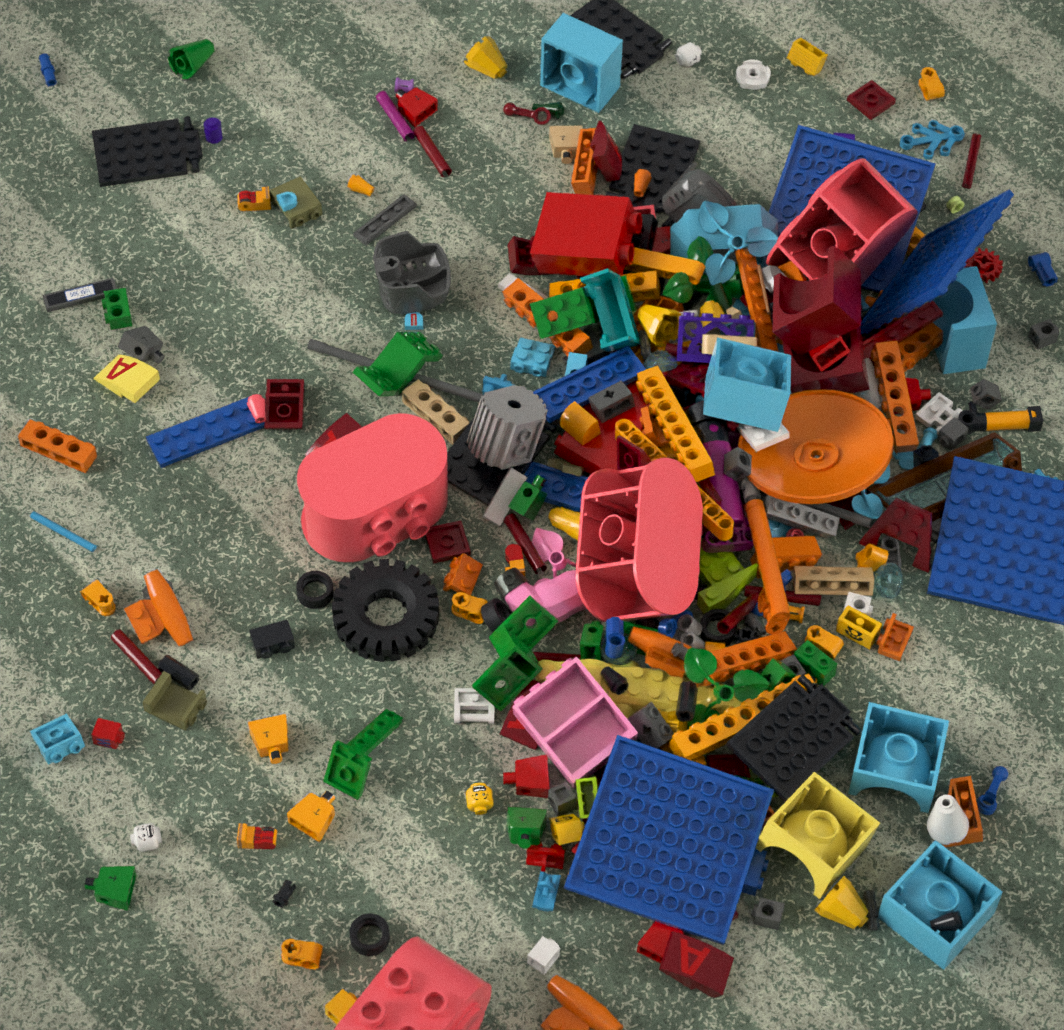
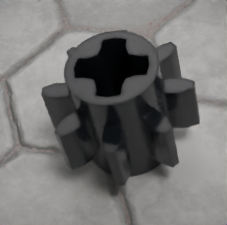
M746 627L743 629L738 628L737 634H734L733 641L736 644L758 638L755 637L756 631Z

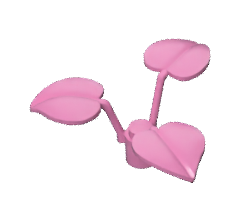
M540 528L535 529L532 543L542 560L551 563L553 579L557 577V570L564 569L567 564L576 568V563L566 559L561 552L564 543L559 534ZM548 578L540 579V580H538V581L534 584V587H535L537 584H539V583H541V582H543V581H546V580H550V579H548Z

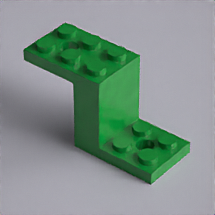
M621 276L632 312L636 311L627 276ZM584 287L530 303L540 339L600 322L594 300L590 296L587 297ZM550 311L557 312L558 318L556 321L549 319Z
M397 332L371 366H357L352 373L379 397L399 396L425 362L439 361L443 355L439 352L440 349L436 345L429 344L426 341V336L421 332Z
M531 595L489 636L499 658L472 684L473 689L499 711H502L543 670L531 649L559 622L553 614ZM535 619V623L532 626H526L527 620ZM498 681H505V685L503 687H495Z

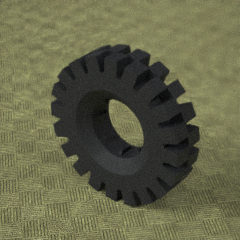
M379 559V566L376 567L373 560L363 563L364 570L362 571L358 566L350 570V578L344 576L339 582V588H336L333 594V623L341 642L345 641L346 647L352 652L357 649L360 657L368 659L371 654L374 655V661L384 662L385 656H390L391 661L401 660L400 654L405 653L408 658L416 654V647L422 650L428 644V637L433 638L436 632V625L439 623V598H437V590L434 584L431 585V579L425 572L420 575V569L412 564L406 569L405 561L395 560L394 566H390L389 559ZM380 598L396 599L407 610L401 621L390 626L374 624L365 615V611H368V606L373 601H377Z

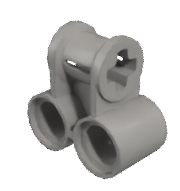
M688 614L681 616L672 638L692 648L704 649V641L698 637L701 634L702 625Z

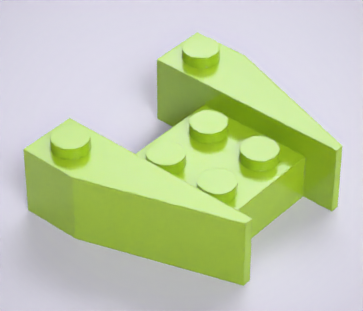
M700 545L699 578L708 586V588L698 593L697 605L703 614L712 609L725 610L745 589V585H749L756 578L758 564L755 563L744 569L732 552L707 553Z

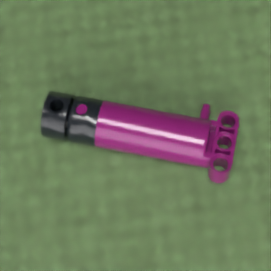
M704 401L693 404L686 409L685 414L713 462L715 475L709 477L722 498L720 507L734 521L733 536L731 538L733 542L719 540L708 530L701 541V548L707 553L751 550L754 544L750 527H747L749 523L748 518L745 517L739 483L724 474V454L732 450L726 420L703 415Z

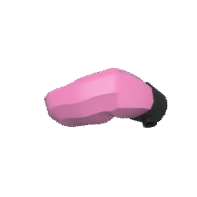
M511 568L501 574L494 582V586L502 601L507 603L511 613L529 595L558 619V623L586 609L577 590L576 570L566 571L554 579L543 581L534 587L530 585L528 579L517 568ZM535 619L527 620L526 626H532L535 623Z

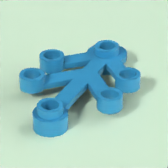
M936 120L929 121L928 128L915 123L912 126V132L915 134L922 133L926 136L914 139L911 135H903L900 139V147L904 150H909L916 145L931 143L923 153V157L930 160L933 158L934 151L940 142L948 139L946 144L941 146L940 155L949 156L953 144L963 140L965 133L963 128L958 125L949 128ZM936 130H939V131H941V132H943V133L939 134V133H937V132H935V131H936Z

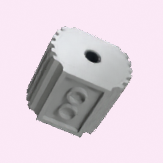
M513 385L485 392L484 396H481L467 438L468 448L471 449V453H475L477 459L480 458L481 462L488 463L487 465L490 467L496 466L503 470L529 463L533 458L548 410L546 409V404H542V398L539 399L537 394H533L532 390H526L527 388L524 386Z

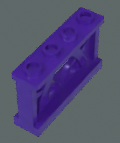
M683 312V316L679 315L677 361L710 363L712 354L699 352V348L702 346L697 345L698 343L702 344L701 338L703 334L717 327L726 335L738 336L742 331L737 332L735 330L736 326L744 325L748 331L746 336L753 337L754 319H751L749 315H739V319L732 318L730 314H721V317L718 318L713 317L711 313H702V317L694 316L692 312ZM700 321L712 322L703 327ZM689 322L697 324L696 329L690 328L691 332L696 334L694 337L687 335L685 332V325ZM721 322H732L730 329ZM683 337L691 340L687 353H682Z

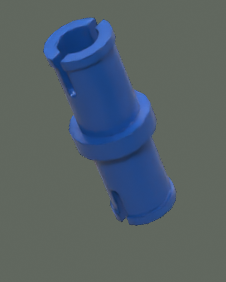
M46 53L39 56L41 73L45 77L46 85L48 87L57 84L50 56Z

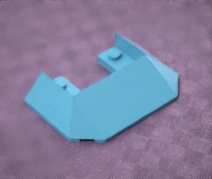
M760 204L725 207L728 211L729 219L727 224L721 228L732 233V235H742L745 240H748L747 231L759 226L772 231L778 237V219L767 212ZM688 209L683 214V217L670 227V255L688 259V247L698 236L706 239L711 245L712 250L730 249L728 246L729 236L719 231V229L712 234L702 229L699 223V209ZM745 244L743 248L748 249V244ZM768 254L763 257H756L757 265H761V269L768 266L766 264Z

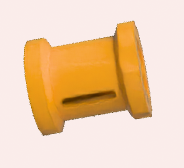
M789 606L790 612L798 613V615L791 614L789 620L799 621L802 624L805 606L801 608Z

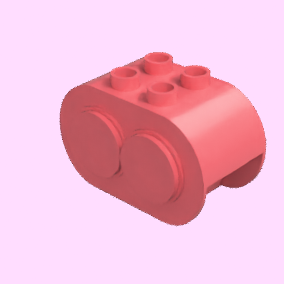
M858 159L834 173L815 191L806 208L780 234L775 246L767 256L766 264L778 267L792 261L809 280H815L828 273V248L834 245L861 269L862 285L909 230L917 217L918 211L866 159Z
M404 413L391 414L309 453L301 462L297 473L298 490L304 501L301 525L309 545L317 553L330 560L357 562L375 554L379 557L385 556L393 551L397 543L409 537L412 540L423 537L430 527L442 517L448 502L447 447L440 432L428 421L418 416Z
M659 458L651 461L648 465L623 470L601 469L592 473L583 486L576 561V586L587 610L603 622H606L611 617H619L624 622L679 614L690 606L696 595L700 572L699 560L703 506L700 491L694 477L679 461L672 458Z
M413 937L393 954L334 1030H479L491 997L492 987L489 983L420 937Z

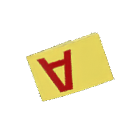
M118 355L94 377V380L121 398L125 396L136 403L160 380L159 371L150 365L130 356Z

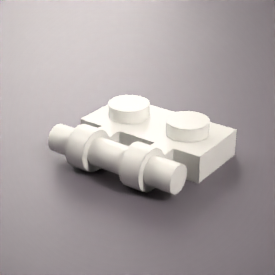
M938 392L916 413L915 419L926 427L936 425L937 435H939V430L954 417L958 419L962 410L960 408H957L955 411L951 409L954 402ZM944 414L948 417L946 420L941 419Z

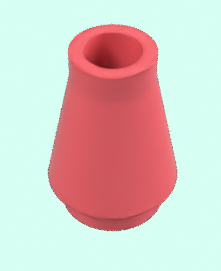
M260 394L250 396L247 406L255 422H265V399Z

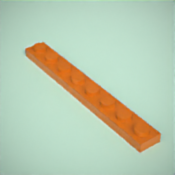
M746 248L735 250L749 314L755 322L757 347L778 352L775 335L772 332L770 315L766 311L756 257L750 254Z

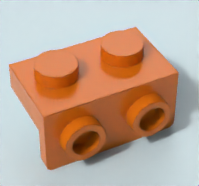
M649 407L641 408L642 416L639 418L642 427L645 428L642 430V433L657 447L669 444L670 439H665L662 432L663 428L658 427L656 418L654 419Z
M465 553L459 557H454L450 563V572L444 578L443 590L447 592L452 589L457 593L464 592L471 595L483 564Z
M893 613L891 619H886L883 627L885 632L884 634L880 633L876 644L879 645V654L900 661L914 626L896 620L897 614Z

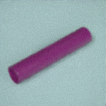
M386 91L379 92L376 95L377 101L404 141H407L405 138L407 134L413 139L415 136L414 132Z

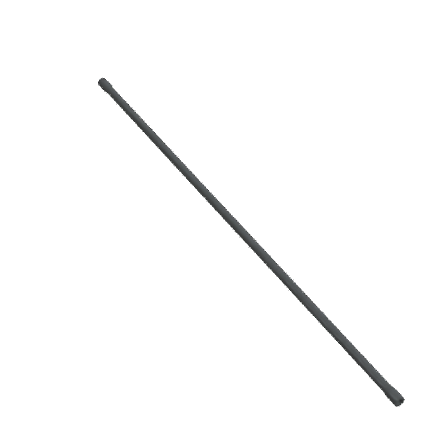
M310 339L308 343L309 350L328 354L362 366H371L375 361L374 359L342 350L314 339ZM418 373L411 380L415 382L419 379L423 384L426 383L431 388L478 403L481 396H484V394ZM559 418L550 422L557 426V428L563 429L560 426ZM801 504L867 528L870 527L872 519L830 504Z

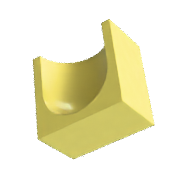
M813 772L767 821L759 836L756 849L761 852L766 847L776 846L798 857L813 877L815 884L814 895L821 899L866 849L880 822L816 772Z

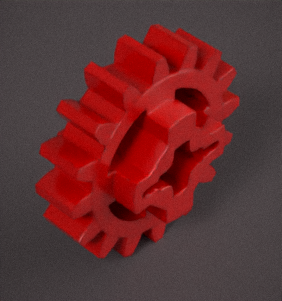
M978 248V251L966 260L964 268L977 266L980 277L985 283H988L989 279L994 282L995 277L999 278L1002 272L1003 261L999 260V255L994 256L995 251L989 253L987 248L984 251Z

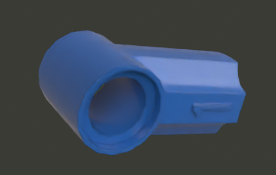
M1048 252L1028 257L1029 267H1032V272H1036L1043 286H1052L1057 282L1058 277L1051 266V258Z
M611 617L606 620L605 654L610 658L616 659L621 657L625 643L623 620L619 617Z

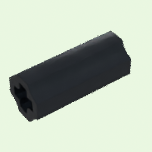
M165 655L158 664L159 670L162 673L165 671L171 674V679L188 690H192L199 682L200 678L197 673L170 655Z
M683 681L679 687L676 715L678 720L682 722H691L695 715L698 688L696 683L692 681Z

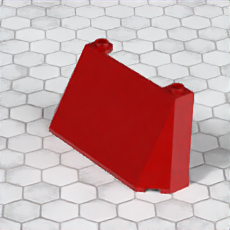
M659 368L666 379L665 375L669 373V370ZM638 380L626 385L633 395L635 407L602 423L591 410L590 403L583 406V409L598 420L600 434L582 445L565 431L562 436L558 435L554 445L557 447L554 453L574 465L584 467V471L590 475L595 471L606 468L617 470L616 422L621 419H627L641 432L645 429L642 427L639 417L642 416L641 408L649 407L650 404L645 403L642 395L643 392H639L636 385Z

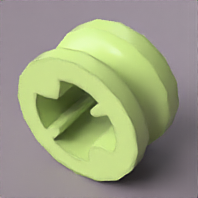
M955 196L947 202L946 206L954 214L963 209L964 202L961 201L959 196Z

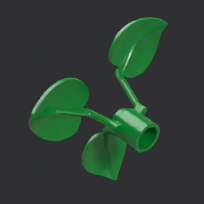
M698 236L688 247V259L699 261L705 265L707 258L713 255L709 242L702 236ZM683 272L674 274L667 282L663 291V296L671 298L678 303L688 302L695 291L708 292L710 295L707 296L706 302L715 301L711 289L696 288V285L689 282L687 274ZM723 286L732 306L731 293Z
M689 648L684 658L685 674L694 683H701L706 678L715 686L714 696L717 699L707 707L703 704H696L694 719L691 722L686 721L688 728L697 722H706L714 714L720 715L718 711L711 709V707L720 704L721 700L730 701L734 695L740 702L749 698L753 700L769 687V682L759 673L743 669L734 674V685L719 684L709 676L717 668L715 656L704 649Z

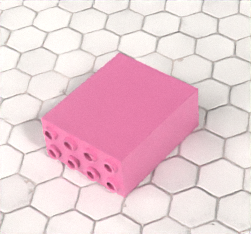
M577 657L573 660L571 658L567 659L561 665L563 668L557 672L554 670L545 677L547 679L541 685L540 683L535 684L529 690L530 693L527 696H520L513 702L515 705L512 706L515 717L573 789L576 788V779L589 778L608 763L617 735L634 741L638 738L636 729Z

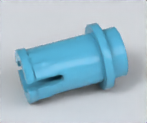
M932 427L925 429L918 447L931 446L938 437L937 430Z

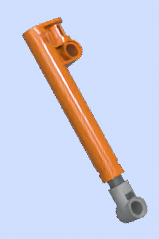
M745 477L739 480L738 483L746 503L745 510L763 583V589L757 602L758 611L763 613V617L767 621L765 626L766 632L777 634L785 629L791 614L760 490Z

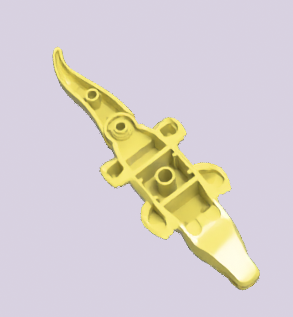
M597 659L580 660L626 718L651 701L661 711H676L680 684L683 681H691L685 673L682 678L674 677L660 669L640 667L637 662L630 659L616 660L608 663ZM539 661L543 670L535 677V680L540 683L547 680L545 677L555 670L557 672L563 668L561 665L565 661ZM609 666L627 679L629 686L624 693L617 695L611 692L600 674L603 668ZM715 686L698 687L696 704H703L707 707L717 699L714 696ZM734 695L730 701L721 700L720 704L714 705L711 709L718 711L721 715L727 708L731 706L736 708L742 702L737 700ZM741 715L743 719L748 720L746 716Z

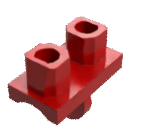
M541 842L539 845H531L527 848L526 865L541 866L542 872H546V867L563 869L565 850L559 844H553L551 848L543 847Z

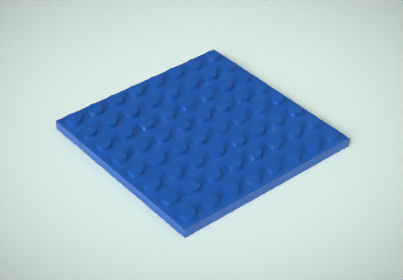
M798 125L769 209V213L778 219V238L783 230L801 214L815 191L830 176L850 163L862 158L866 159L918 211L917 217L909 230L861 285V288L880 293L903 265L936 163Z
M1009 189L924 235L865 314L863 320H861V334H868L874 328L878 329L884 323H890L895 317L898 319L905 312L910 313L915 307L920 308L925 302L928 301L930 303L937 296H943L948 291V285L956 280V274L966 266V260L975 254L976 251L974 249L984 241L983 237L993 229V223L1001 218V212L1011 204L1010 200L1014 196L1012 191Z
M955 456L927 594L1064 625V481Z
M617 735L564 889L724 945L774 790Z

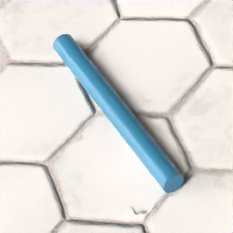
M33 511L30 518L87 550L94 552L97 548L93 543Z

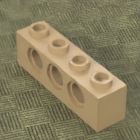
M419 379L402 391V402L420 418L432 424L452 445L470 423L465 416L457 413L452 405H448L439 394L436 395L426 383L423 384Z
M794 566L793 587L795 594L848 595V592L873 596L874 575L872 568Z

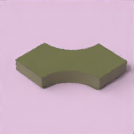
M556 458L548 459L547 463L549 467L576 476H583L585 470L584 467Z

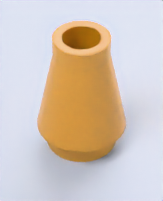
M354 174L347 184L350 191L365 194L369 197L375 189L362 177Z

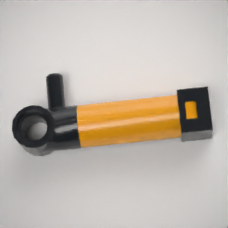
M970 401L968 403L969 410H963L958 416V420L969 428L967 435L976 431L1027 429L1028 432L1041 431L1043 425L1040 406H1028L1025 411L978 413L976 404Z

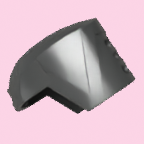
M696 161L683 172L662 198L665 213L674 223H677L688 209H699L703 201L718 203L724 207L738 205L728 192L711 176L700 169L694 170L697 166Z
M408 231L399 232L378 241L374 250L373 260L380 297L384 307L390 313L406 314L420 312L444 303L451 288V273L447 256L438 243H421Z

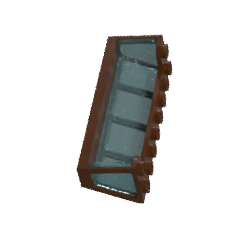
M993 432L889 478L883 484L873 485L867 488V494L872 493L880 498L883 505L882 514L894 499L898 498L932 512L933 522L942 517L955 456L1022 471L1021 453L1017 448Z

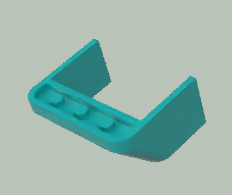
M607 268L581 277V282L586 284L584 290L587 297L590 296L594 300L604 333L600 339L601 349L610 352L620 350L626 346L635 347L640 345L639 333L621 276Z

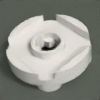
M746 60L743 62V65L737 67L736 80L743 89H763L770 81L771 72L769 67L762 65V62L759 60Z

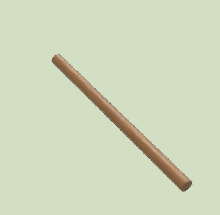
M757 265L767 314H771L761 265Z

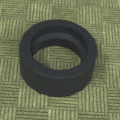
M309 571L299 577L296 583L299 602L311 609H319L329 604L334 594L333 582L330 576L321 571ZM311 582H320L326 586V592L319 597H310L304 594V587Z
M493 598L481 608L482 617L492 632L512 614L506 604L498 598Z
M712 609L703 615L700 622L702 625L700 636L704 642L725 643V646L733 642L737 625L728 634L723 636H715L707 630L709 622L722 620L730 612L724 609Z
M369 913L357 917L352 922L349 930L351 945L360 955L376 956L382 953L389 944V926L385 919L377 914ZM365 925L378 926L382 931L381 940L371 945L362 944L357 938L358 930Z

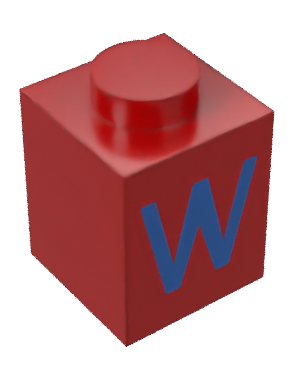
M98 718L91 736L93 744L117 749L118 744H122L125 732L122 730L121 723Z

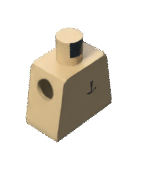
M549 126V140L554 158H561L563 164H570L572 162V158L576 157L579 133L583 126Z

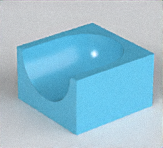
M562 13L541 39L540 86L599 113L620 88L623 40Z
M977 266L963 268L956 274V280L948 285V291L943 296H937L933 300L943 312V316L933 322L943 331V342L938 348H935L943 374L984 369L987 365L997 322Z
M717 337L706 373L703 415L778 432L790 396L791 355Z
M869 702L848 794L856 796L861 790L871 787L890 788L911 796L919 804L920 811L929 813L936 789L949 720Z
M935 840L883 896L878 918L944 970L995 914L1002 891ZM951 910L960 912L963 927L957 929V931L937 930L935 932L931 929L930 920Z

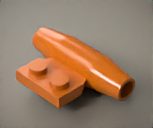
M158 569L149 572L144 576L150 599L140 600L124 608L141 644L158 637L165 628L179 647L191 642L193 637L186 615L172 588Z
M633 626L627 641L646 652L645 663L651 668L661 669L671 676L682 678L685 673L684 660L674 657L671 649L676 642L679 644L683 642L656 631ZM683 643V646L687 649L692 648L691 646Z
M555 975L549 981L547 989L562 1007L553 1010L540 1025L543 1030H589L590 1028L593 1030H623V1025L614 1015L579 986L558 975Z

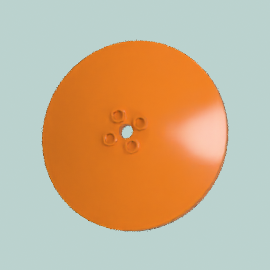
M824 389L790 394L781 421L789 431L790 438L757 452L742 435H740L738 443L739 448L752 455L751 474L747 476L749 481L762 492L774 498L799 504H822L839 501L865 490L884 473L893 453V435L890 424L876 406L850 393Z

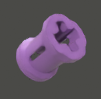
M396 77L395 93L400 89L408 93L414 88V79L409 81Z

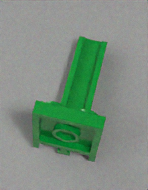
M385 709L349 743L344 744L337 740L333 744L323 782L359 800L363 794L372 758L367 755L399 727L403 717Z

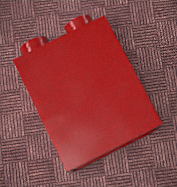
M547 192L530 255L539 273L587 276L608 268L622 276L625 265H632L634 260V245L631 243L633 234L641 232L642 214L641 212H635L629 197Z

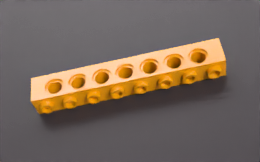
M658 365L637 373V388L639 392H643L642 395L645 403L650 404L649 409L652 416L656 415L658 427L663 428L662 432L665 439H670L669 445L672 452L676 451L677 460L689 470L696 482L714 476L715 472L711 458Z
M809 674L804 675L812 683H814L813 679ZM801 675L794 677L787 684L781 683L770 692L767 690L763 691L753 700L751 698L746 699L736 708L731 706L721 715L714 714L706 722H697L684 732L680 730L674 733L669 744L674 755L692 761L726 745L736 733L761 712L758 707L764 709L794 681L804 690H807L798 681ZM741 715L746 716L748 720L743 719ZM724 723L729 724L731 728L726 727ZM707 731L712 732L714 736L709 735ZM689 739L695 740L697 744L692 743Z

